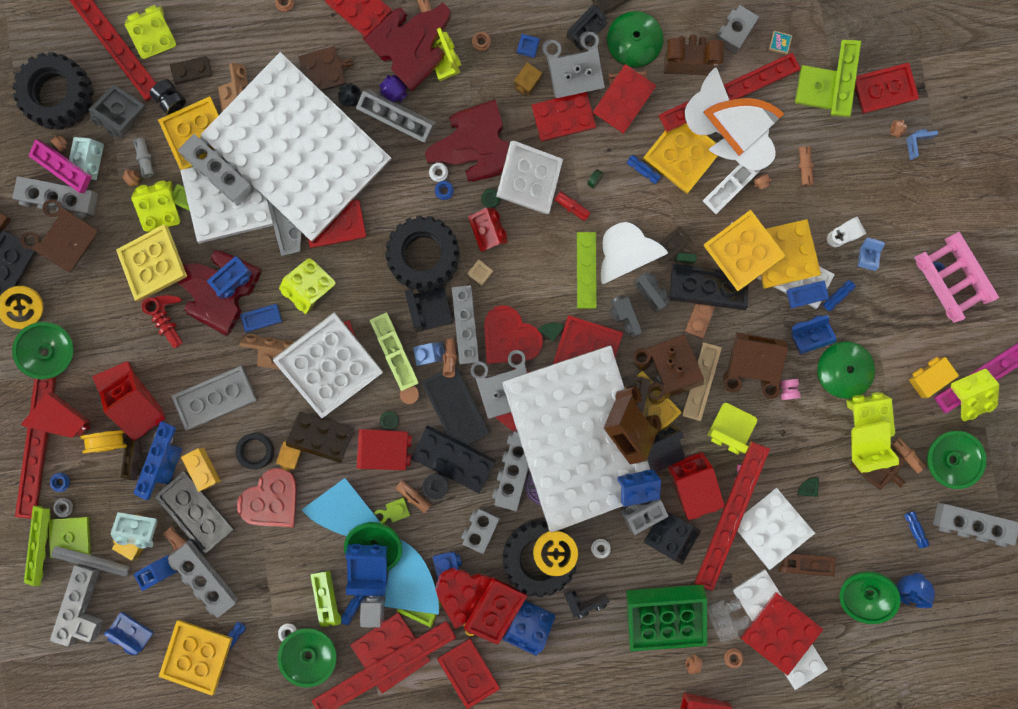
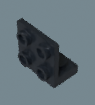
M444 287L414 294L412 289L405 291L416 333L453 323Z
M669 425L657 432L647 458L650 470H654L655 473L685 459L680 439L684 438L682 431L675 425Z
M667 512L668 517L652 526L644 543L672 560L683 564L701 530Z
M570 587L562 590L573 617L583 618L589 615L588 611L595 608L596 611L607 607V603L610 602L606 593L580 603L576 592H571Z

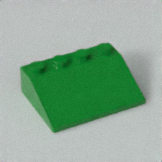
M703 585L626 590L630 652L707 646V596Z

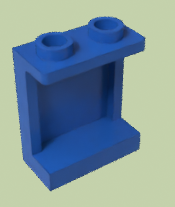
M348 545L345 554L348 581L346 595L385 596L387 588V546Z

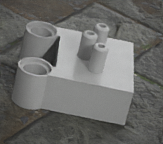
M586 31L580 36V44L583 48H586V51L559 56L561 53L559 42L553 39L544 42L542 50L547 56L555 98L605 88L597 47L599 38L595 33ZM588 35H592L594 38V42L590 46L585 44V38ZM551 43H554L557 47L556 52L553 54L547 52V47Z
M515 350L509 354L508 363L516 369L486 378L488 375L486 364L476 362L471 367V374L477 381L488 419L511 412L502 382L527 374L524 365L525 355L521 351ZM514 354H519L522 357V362L519 365L511 362V357ZM481 365L485 368L484 375H475L474 369L476 366Z

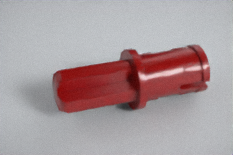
M562 191L554 199L555 202L566 208L568 213H573L583 221L587 220L590 215V211L578 204L576 199L574 201Z

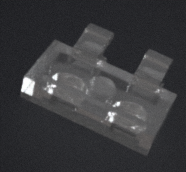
M723 598L707 605V613L721 643L739 637L740 633L738 630L749 627L750 621L747 616L734 621L730 612L741 609L740 606L742 604L739 598L727 604Z

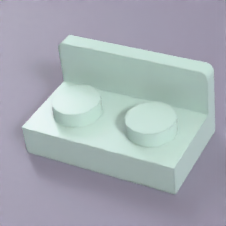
M74 137L69 160L91 175V180H97L104 144L90 138Z
M118 512L111 536L120 545H127L128 543L134 544L138 548L153 547L152 538L157 525V519Z

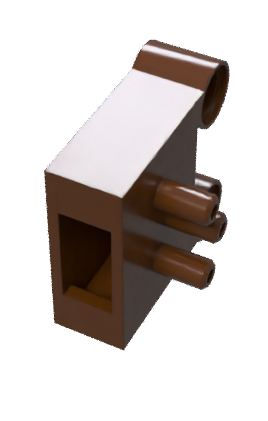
M696 35L689 36V45L685 44L684 36L669 39L664 56V74L708 76L714 68H717L719 64L724 62V42L721 40H710L706 45V38L700 37L699 45H697Z
M50 199L44 202L42 206L43 212L47 216H58L42 241L38 233L25 232L21 235L20 243L24 248L33 249L70 273L100 231L63 208L59 201ZM50 203H55L58 206V211L55 214H51L48 211ZM28 235H33L36 239L33 246L26 243Z
M736 332L728 368L723 374L725 389L729 392L739 391L742 387L740 377L761 380L760 385L764 396L769 399L776 398L780 394L779 383L788 351L786 340ZM730 379H736L734 383L728 382ZM774 385L772 389H766L767 386Z
M685 334L647 349L640 348L634 352L635 367L639 370H646L651 366V362H653L662 384L652 383L649 386L648 399L652 404H661L669 397L704 384V377ZM641 356L647 358V360L642 363L637 361V359ZM655 390H658L662 393L659 397H654L651 395V393Z
M634 386L617 391L615 395L616 400L603 429L630 465L647 461L657 432L661 430V420L657 415L645 417L636 405L642 400L638 387Z

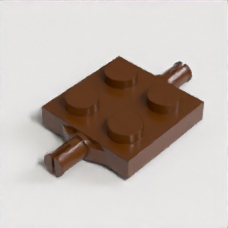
M335 46L298 56L301 72L321 91L345 84L344 68L354 66L352 58L341 61Z
M896 452L894 453L899 458V465L861 473L853 461L849 464L878 490H882L890 481L896 483L900 488L906 483L897 475L899 468L905 463V460Z

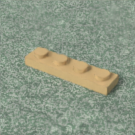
M705 342L702 343L697 363L704 377V384L688 391L682 412L683 417L697 421L702 420L722 347Z

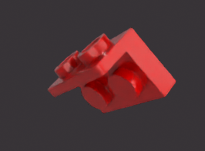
M485 208L468 216L481 252L508 243L506 239L507 233L501 226L500 215L495 208Z

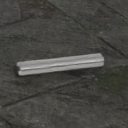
M58 546L54 547L51 555L53 558L127 577L130 570L128 565Z

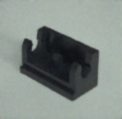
M593 4L567 31L566 37L582 51L584 48L580 44V36L586 31L597 35L607 25L605 21L607 18ZM588 35L585 38L586 45L593 39L592 35Z

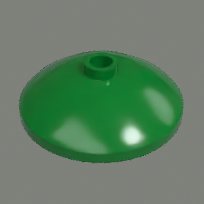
M631 11L617 17L609 27L607 34L608 50L612 57L622 65L626 64L631 68L646 66L652 63L661 52L663 46L662 29L652 16L644 12ZM638 33L640 37L635 38L633 34Z
M37 322L26 326L18 333L12 346V357L18 369L25 375L40 380L51 379L63 373L70 365L74 353L73 343L68 333L60 326L49 322ZM48 350V355L43 356L42 351Z
M847 341L838 342L829 346L820 356L817 364V375L820 384L829 394L842 399H850L853 396L862 395L869 389L875 376V364L870 353L861 345ZM848 366L852 367L851 373L847 371Z
M949 431L943 433L933 441L928 450V469L933 478L947 488L964 489L974 485L980 480L986 468V453L982 444L977 438L967 432ZM951 456L954 457L953 463L949 460Z
M366 522L352 528L345 538V554L347 546L353 544L387 546V571L399 562L402 555L400 537L392 528L382 523Z
M866 571L853 574L844 581L840 589L842 608L851 618L861 623H884L893 618L900 607L901 598L897 586L892 580L880 573Z
M302 628L290 633L281 643L277 655L278 667L284 678L293 685L304 688L315 687L326 681L332 674L337 660L336 649L332 640L322 631L313 628ZM306 652H311L312 657L308 658Z

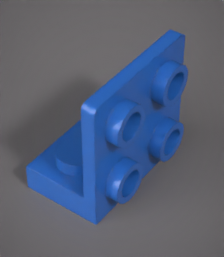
M525 600L502 640L537 656L545 647L555 614Z

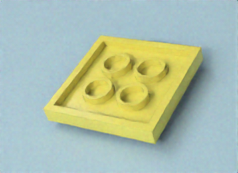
M163 224L116 249L135 301L139 302L187 277L167 225Z

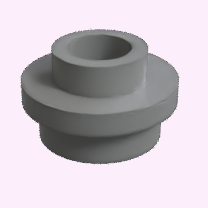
M68 498L58 499L53 506L54 513L59 517L69 516L73 512L72 501ZM63 504L67 506L65 511L61 508Z

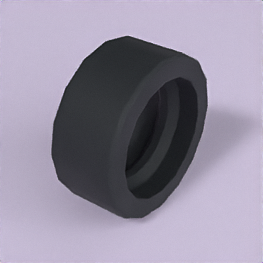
M251 433L239 440L235 454L238 462L243 467L257 470L266 467L272 461L274 446L267 436L261 433ZM252 440H259L266 447L264 459L257 463L248 461L244 455L246 444Z

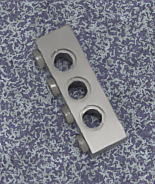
M370 89L362 92L356 109L424 143L430 139L436 122L396 102L387 100Z
M193 134L178 149L179 153L238 206L253 191L250 185L251 181L244 174L240 176L236 172L237 168L230 161L226 163L223 160V155L217 149L214 151L208 147L210 144L202 136L198 138ZM207 153L206 158L199 159L201 154ZM215 166H221L218 172H213ZM231 178H234L235 182L231 185H228L227 181Z
M17 176L12 199L19 201L18 205L31 207V204L38 205L37 208L43 210L44 202L52 200L53 196L58 194L57 201L62 204L63 208L74 212L78 217L86 218L87 215L94 216L98 194L91 190L79 193L70 186ZM39 190V196L34 199V193ZM77 198L76 204L71 206V200ZM55 203L49 204L48 211L50 208L56 209V212L58 211V206Z
M471 285L452 287L460 365L474 364L479 362L472 287Z
M515 428L514 433H509L507 444H510L509 451H504L502 462L505 463L504 470L500 469L497 477L500 485L499 488L494 489L492 499H495V506L517 511L529 467L525 453L517 455L513 451L517 446L522 447L518 431ZM511 465H516L519 471L511 473L508 468ZM510 483L514 486V490L506 491L503 486Z
M943 503L937 504L933 525L939 526V531L951 533V530L958 531L957 535L969 538L971 534L977 536L976 540L987 543L989 539L995 540V545L1007 547L1008 544H1016L1018 522ZM958 516L960 523L955 526L954 519ZM975 521H977L979 524L977 530L973 529V524ZM994 526L997 527V533L995 535L992 534V528Z
M190 539L169 555L168 563L175 571L178 570L182 575V581L192 587L195 597L198 600L202 599L206 604L207 611L211 615H215L218 618L236 604L237 596ZM185 562H192L194 564V568H187L185 566ZM203 576L206 579V583H199L197 577ZM215 591L218 593L219 597L212 598L209 595V592Z
M79 564L74 565L50 638L51 642L67 647L77 642L78 638L71 636L77 618L87 612L100 570Z

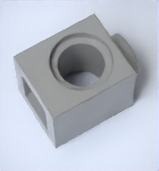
M87 613L77 618L71 636L91 642L97 639L104 620Z

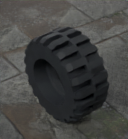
M48 52L47 55L40 53L37 54V58L32 56L27 59L28 63L26 65L23 63L19 67L21 68L20 73L16 72L14 78L17 80L16 83L13 82L12 89L16 91V93H13V98L18 102L16 104L18 109L28 119L51 130L54 128L64 130V126L71 128L74 126L75 121L80 123L83 120L82 115L84 113L87 115L89 109H87L88 105L93 103L90 95L94 94L93 88L90 86L92 82L84 69L65 55H57L55 52ZM56 76L65 77L68 89L64 99L52 107L42 106L40 90L43 84Z
M420 215L416 216V219L411 220V217L405 219L406 223H399L396 226V231L390 233V240L386 243L387 252H385V257L390 271L399 283L407 286L408 289H416L418 292H424V290L434 291L436 287L440 286L441 288L445 286V282L450 281L453 278L454 272H457L458 262L460 261V249L455 235L449 226L444 225L443 221L439 219L434 220L431 216L423 218ZM418 238H431L440 246V261L429 270H414L408 265L405 258V251L408 245Z
M534 520L520 525L518 529L511 533L503 550V565L508 580L516 586L517 590L523 591L529 596L537 595V597H543V595H554L556 591L563 590L564 586L570 583L572 575L576 571L575 564L570 572L561 576H534L523 567L521 556L524 548L530 542L538 540L544 533L549 532L547 522L544 520ZM564 529L558 530L567 534ZM560 541L559 545L563 547L565 552H559L555 548L558 555L562 554L565 556L563 561L559 562V566L565 564L570 555L569 546L564 541Z

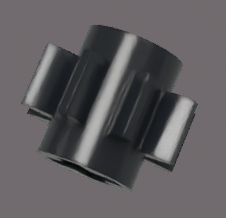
M345 83L339 87L340 91L337 93L339 102L347 107L351 105L353 107L356 106L359 102L358 99L361 97L359 87L352 83L348 85Z

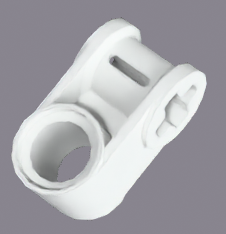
M855 217L831 231L827 235L826 240L829 246L836 248L849 241H854L867 233L859 218Z

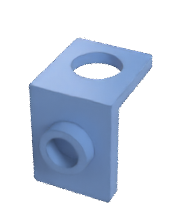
M927 129L918 130L915 134L906 138L910 160H914L919 156L917 141L932 139L938 135V131L927 132Z

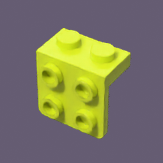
M150 6L145 9L146 12L138 14V12L132 13L127 16L128 19L125 21L124 25L140 57L143 59L176 46V41L164 19V11L161 6Z
M438 28L437 32L440 39L436 41L434 48L438 46L446 55L435 71L439 81H443L461 73L459 69L461 62L454 51V44L451 38H449L447 31L443 32L441 28Z
M159 181L148 187L147 185H141L134 190L131 199L144 231H152L163 224L170 227L180 223L181 219L172 197L174 189L172 181Z
M308 258L283 278L279 289L285 297L295 304L298 310L308 314L315 302L335 286V281L314 260Z
M986 368L951 383V389L961 400V419L963 421L973 420L983 413L993 411L998 406L999 383Z
M875 392L871 394L872 396L856 395L852 397L853 399L846 400L847 407L853 411L855 427L888 421L891 425V437L895 435L892 398L882 392Z
M723 403L707 436L712 438L711 442L719 446L724 444L729 447V451L737 455L739 453H746L749 447L746 443L757 423V418L729 403Z
M888 421L852 428V461L861 473L899 465V458L891 449V425Z

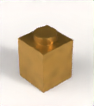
M527 62L514 80L515 90L521 95L526 94L530 96L541 81L543 73Z
M283 441L276 464L281 465L280 469L289 472L292 469H298L304 451L286 446V441Z

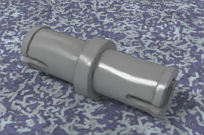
M145 138L133 140L137 153L136 161L139 162L142 178L154 176L150 161L152 157L148 153Z

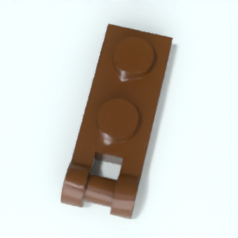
M790 553L782 560L779 572L835 577L836 557ZM790 560H795L794 567L789 566Z

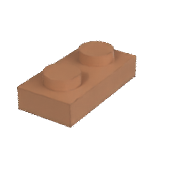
M695 304L684 332L703 339L715 306Z

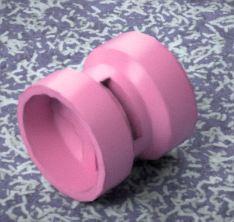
M798 379L780 381L779 385L782 388L781 400L801 398L798 391Z

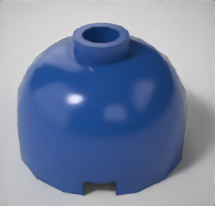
M913 573V575H906L897 582L896 586L900 593V602L909 605V602L916 603L917 608L927 609L933 606L935 590L931 582L925 579L923 574Z

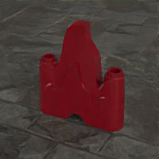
M443 2L431 11L417 14L405 25L403 24L407 20L406 17L408 15L401 7L396 8L363 38L365 43L382 61H393L392 71L412 92L439 66L446 55L438 46L434 48L439 38L437 29L441 28L443 31L451 19V11Z
M494 99L452 114L449 117L452 128L456 127L457 129L446 138L434 143L425 152L428 165L445 163L451 166H460L478 162L465 171L468 182H476L502 175L509 143L498 137L499 133L503 130V123L496 100Z
M215 250L211 255V260L213 264L222 268L235 256L221 250ZM240 259L252 273L249 277L250 280L245 285L238 286L230 298L221 299L207 282L208 279L218 272L217 270L198 263L183 264L187 277L177 283L185 288L195 300L193 302L188 301L184 311L197 321L225 336H229L242 313L239 307V300L243 296L252 294L261 276L262 269Z

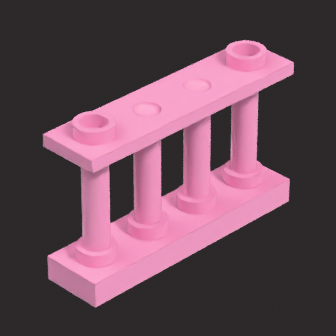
M960 232L945 238L944 240L947 245L928 256L926 252H923L914 257L918 268L926 276L944 306L948 318L953 323L964 320L965 316L962 312L976 303L982 301L983 304H987L999 298ZM952 252L956 262L938 272L932 262ZM962 268L966 279L948 289L943 278ZM972 285L976 295L958 305L952 295Z

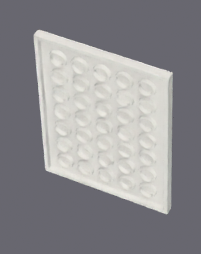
M281 52L201 134L214 149H217L228 162L230 161L237 168L241 175L244 174L248 177L251 184L312 242L392 159Z
M607 346L503 381V388L549 531L555 532L622 507L621 485L617 481V477L650 470L648 461L630 465L603 429L616 400V392L625 389L612 347Z

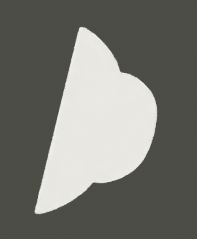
M714 68L708 74L702 84L701 91L691 98L685 109L687 124L692 132L698 135H709L714 132L720 134L703 113V111L717 103L729 101L717 68Z
M769 129L740 156L737 155L724 138L709 148L712 153L726 159L736 160L743 167L755 171L769 166L775 159L776 153L773 142L768 137Z
M628 222L616 224L609 228L603 237L602 244L605 258L601 267V283L605 284L668 254V252L656 241L645 238L642 231L635 225Z

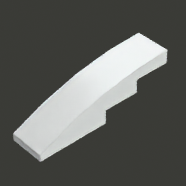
M739 164L703 202L717 214L760 170H750Z

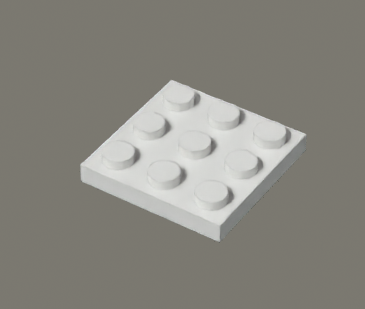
M511 141L496 197L544 214H549L563 159L522 143Z
M777 488L744 514L737 530L769 570L815 534Z

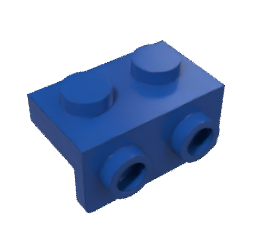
M235 256L208 279L207 282L215 290L219 298L228 299L235 293V289L238 286H243L250 280L249 277L252 273L239 257Z
M828 315L816 316L810 321L799 322L792 327L791 337L800 355L836 343L837 338L829 324L830 318Z
M644 470L617 477V481L621 485V504L624 507L660 499L661 479L654 470Z
M123 611L119 613L110 629L104 633L108 637L107 640L115 645L119 644L130 655L141 653L154 634L152 630Z

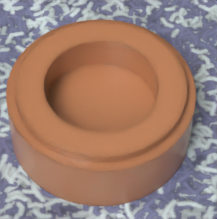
M415 386L400 391V398L406 404H414L419 399V391Z

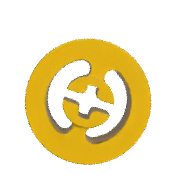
M14 286L1 294L0 319L7 326L23 329L30 324L36 323L41 318L44 305L41 296L34 289L27 286ZM21 293L32 299V303H29L24 298L20 299L21 305L26 307L22 310L23 316L30 309L34 310V314L30 319L18 321L8 314L10 311L15 316H20V310L15 308L19 304L18 299L14 300L11 305L7 304V300L11 295Z
M123 430L106 431L80 436L84 440L85 450L82 453H99L127 448V445L123 443L122 436L125 432Z
M549 531L538 538L534 546L533 555L540 570L551 576H561L574 568L578 559V549L574 540L566 533ZM548 541H553L547 548L548 552H554V548H557L559 552H565L563 547L559 545V542L564 541L568 544L570 549L569 559L562 566L558 565L565 557L562 554L557 555V558H554L552 554H547L548 559L552 562L550 566L543 562L541 551L544 544Z

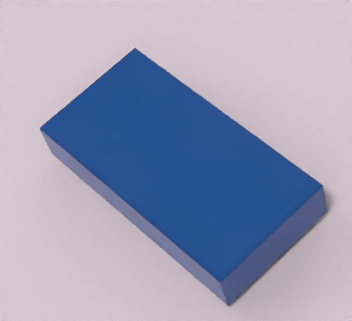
M825 280L786 290L790 308L829 299Z
M278 304L240 314L245 333L283 322Z

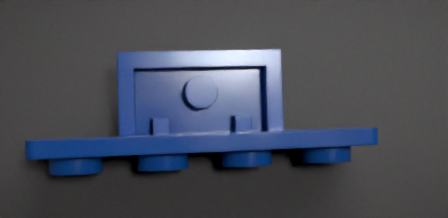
M160 422L135 487L134 495L144 500H149L155 483H170L183 449L170 445L176 427Z

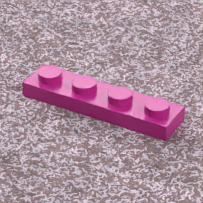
M35 139L29 157L77 192L85 193L92 176L42 140Z

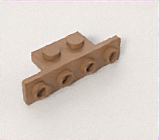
M230 63L232 82L218 87L222 112L248 86L244 65Z
M245 334L240 340L239 346L258 349L257 366L280 370L274 363L273 358L293 344L294 341L276 340L273 337L264 338L258 337L255 334Z

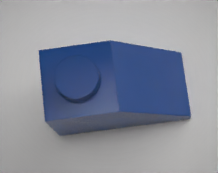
M169 555L133 574L142 591L178 572L169 565Z

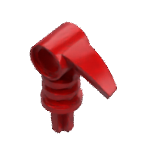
M170 295L146 298L142 302V310L153 317L152 322L157 323L155 327L160 328L159 335H165L174 349L181 346L183 342L175 331L177 325L170 323L171 318L166 317L168 313L165 310L166 305L182 302L181 298ZM155 302L156 309L151 312L149 309L150 304Z

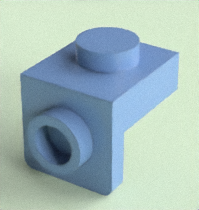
M866 238L859 250L858 266L876 271L879 268L880 253L885 243L876 239Z
M442 342L413 347L416 366L443 361L445 349Z

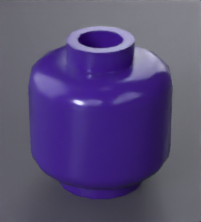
M388 75L379 85L381 88L380 94L392 102L398 100L401 103L407 96L405 92L407 86L397 75Z

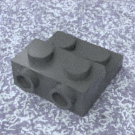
M113 85L89 109L91 121L96 126L100 127L102 125L107 128L106 131L112 137L119 136L123 138L134 126L133 122L145 110V105L116 85Z
M646 272L633 282L655 313L670 303L668 300L670 296L664 289L661 290L658 287L657 283L659 282L652 273Z
M621 295L611 299V309L609 312L612 320H616L617 323L625 321L623 325L625 333L630 335L631 338L642 334L629 297L623 298Z

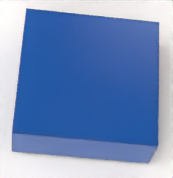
M521 34L517 54L535 58L540 39Z

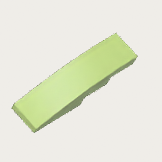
M386 312L370 319V323L400 390L403 391L418 384L419 382L388 313Z

